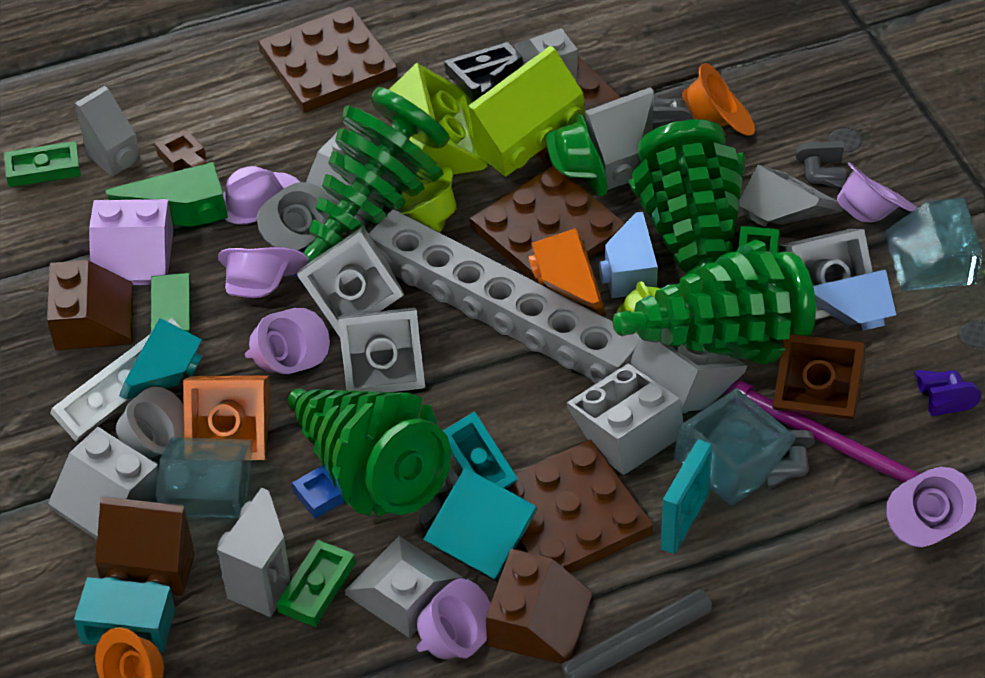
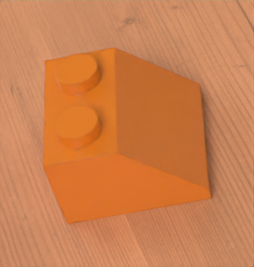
M576 228L531 243L535 254L528 256L533 274L538 279L540 285H547L550 290L603 317L607 316L585 245Z
M190 376L183 380L185 461L266 459L270 421V376Z

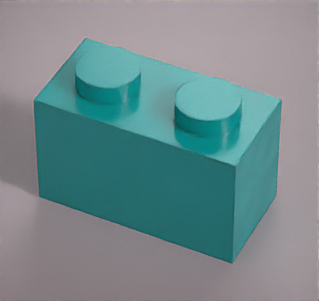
M87 577L74 618L80 642L82 644L97 645L101 636L108 630L123 627L133 631L139 638L152 642L160 652L164 653L175 614L171 588L156 582L136 583L121 581L113 577L103 579Z

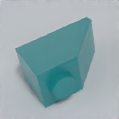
M159 318L125 379L119 397L125 400L134 398L143 390L152 386L165 389L179 386L184 374L193 376L202 359V355L196 353L202 339Z
M475 411L443 430L449 439L452 450L451 457L461 473L466 467L504 489L518 481L517 476Z

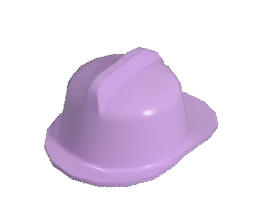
M848 162L853 171L839 193L837 201L854 218L861 222L872 223L881 221L898 207H902L915 214H921V211L907 199L868 178L856 166Z
M247 166L238 169L227 180L225 192L223 193L228 218H225V220L234 224L257 222L258 210L267 200L285 187L300 181L289 174L271 172L257 166Z
M284 247L228 248L218 253V260L226 267L225 288L227 294L247 298H261L269 295L279 286L283 276L298 273L300 268L308 264L309 261L304 253Z
M292 308L269 314L261 319L251 334L249 341L250 349L245 353V357L253 358L260 369L269 373H295L312 368L324 360L330 345L329 333L323 320L315 312L306 308Z
M937 467L927 470L898 486L889 497L886 516L891 530L898 539L909 546L922 548L937 543L967 525L976 511L977 497L973 485L964 474L954 468Z
M458 578L447 584L418 616L417 629L421 638L420 643L416 646L418 652L429 650L435 657L447 660L455 657L466 659L472 656L487 641L486 615L491 603L483 590L468 579Z

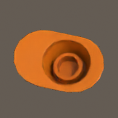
M708 63L701 64L699 67V78L682 92V98L692 112L693 117L696 120H709L718 123L720 126L729 124L743 135H753L755 126L748 111L730 91L719 72Z
M123 627L112 628L101 636L95 654L99 678H163V657L159 649L152 642L139 638L133 631Z

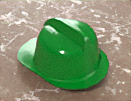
M577 113L572 124L551 131L546 135L545 140L553 167L562 175L569 178H586L594 192L598 196L603 197L607 194L608 189L605 170L589 136L586 121L582 114Z

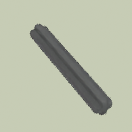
M696 590L562 664L564 678H591L711 612L712 601L710 597L707 596L704 590Z

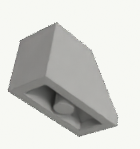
M562 28L515 44V50L522 55L525 64L551 45L556 49L576 82L578 81V50Z
M106 86L99 88L75 103L86 155L111 177L141 159L136 133Z

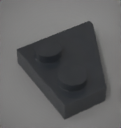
M506 42L445 60V73L474 102L522 67L523 58Z

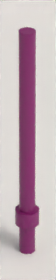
M740 379L732 383L724 392V394L729 396V401L743 408L748 405L796 430L811 431L814 434V439L901 483L920 474L800 413L773 410V400L755 392L754 386Z

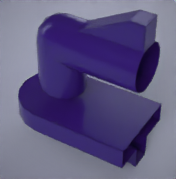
M916 370L914 373L920 392H929L928 412L931 416L971 409L981 399V391L978 386L972 382H965L961 374L956 370L943 372Z

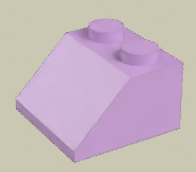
M168 199L94 200L89 226L90 261L131 281L132 285H151V276L168 275L174 233Z

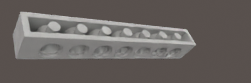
M394 209L369 233L385 257L394 276L402 279L407 285L415 286L431 294L436 300L450 304L463 311L468 317L478 319L493 327L500 334L508 335L524 343L529 349L541 352L558 361L563 367L581 373L590 378L595 384L630 363L640 338L638 334L618 336L613 329V321Z

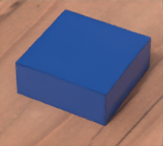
M324 465V469L320 466L292 482L293 493L314 519L345 502L341 497L337 484L335 487L325 469L326 465Z

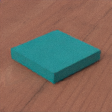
M697 439L663 498L661 549L674 554L678 551L709 496L712 447L708 442Z
M465 467L423 540L493 580L498 581L510 550L516 549L538 508Z

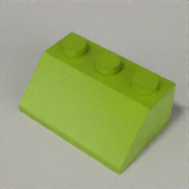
M551 45L468 106L477 155L505 177L517 168L523 167L530 158L542 149L547 148L545 139L549 132L572 124L577 113L582 114L585 118L583 91L556 49Z
M416 63L389 90L404 97L430 115L447 131L450 140L444 147L438 149L426 146L412 137L409 140L438 163V167H450L453 175L485 169L488 166L487 162L477 155L468 107L471 104L470 98L457 85Z

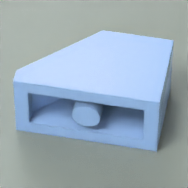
M643 212L635 213L605 245V261H599L602 284L608 283L612 298L627 296L633 290H636L637 283L641 281L644 282L646 287H657L658 266Z
M886 269L813 286L816 306L848 326L861 323L862 331L885 326L884 318L896 315Z

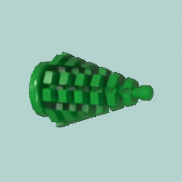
M377 87L371 95V102L373 107L392 124L391 126L386 125L378 118L356 107L353 108L350 105L344 107L341 119L350 128V131L348 132L343 128L338 129L335 142L339 148L345 151V154L343 156L339 152L332 151L328 164L332 170L341 175L342 179L349 184L347 186L334 176L325 174L322 187L329 195L340 202L336 205L327 199L318 198L316 210L327 220L324 225L312 220L309 232L315 239L303 252L309 259L308 263L342 241L341 235L343 232L351 235L361 227H364L368 232L367 228L354 218L355 215L359 214L374 224H379L387 217L382 209L367 200L368 197L391 210H397L406 204L403 196L396 192L397 190L402 193L405 192L409 196H416L425 189L423 183L416 179L417 177L428 182H435L444 174L443 170L437 166L438 163L420 147L411 142L409 138L412 137L426 146L438 149L448 143L450 140L449 134L430 115L389 89Z
M690 119L672 122L644 135L637 146L638 158L642 163L632 172L633 179L628 180V185L637 198L640 197L641 206L651 217L652 224L662 235V240L671 253L679 251V253L674 254V260L679 268L685 271L686 275L695 273L699 277L700 272L696 271L697 269L709 262L714 263L720 256L728 252H733L734 245L730 241L726 242V240L735 238V220L737 219L743 179L742 173H744L746 165L744 153L737 154L735 148L725 146V130L718 123L709 120Z
M753 240L740 246L736 252H728L720 256L714 263L709 262L697 269L696 271L700 272V277L695 273H690L680 278L679 284H669L660 290H656L655 298L647 296L639 300L635 305L634 312H617L612 322L613 329L618 336L632 335L637 332L644 341L658 343L661 340L665 345L681 347L682 344L687 349L703 352L704 348L711 354L730 356L769 365V362H776L786 351L785 348L770 341V337L783 343L784 339H790V334L811 336L815 326V294L810 274L799 256L794 252H778L773 255L766 251L765 243Z
M301 388L294 389L289 394L287 404L295 412V417L302 428V433L314 444L313 451L318 456L323 469L324 465H326L325 469L335 487L337 484L341 497L347 506L351 497L350 505L356 513L371 516L373 510L376 516L388 513L404 515L416 512L429 503L442 488L450 470L452 450L448 436L438 426L431 404L422 405V397L411 393L320 389H312L307 392Z

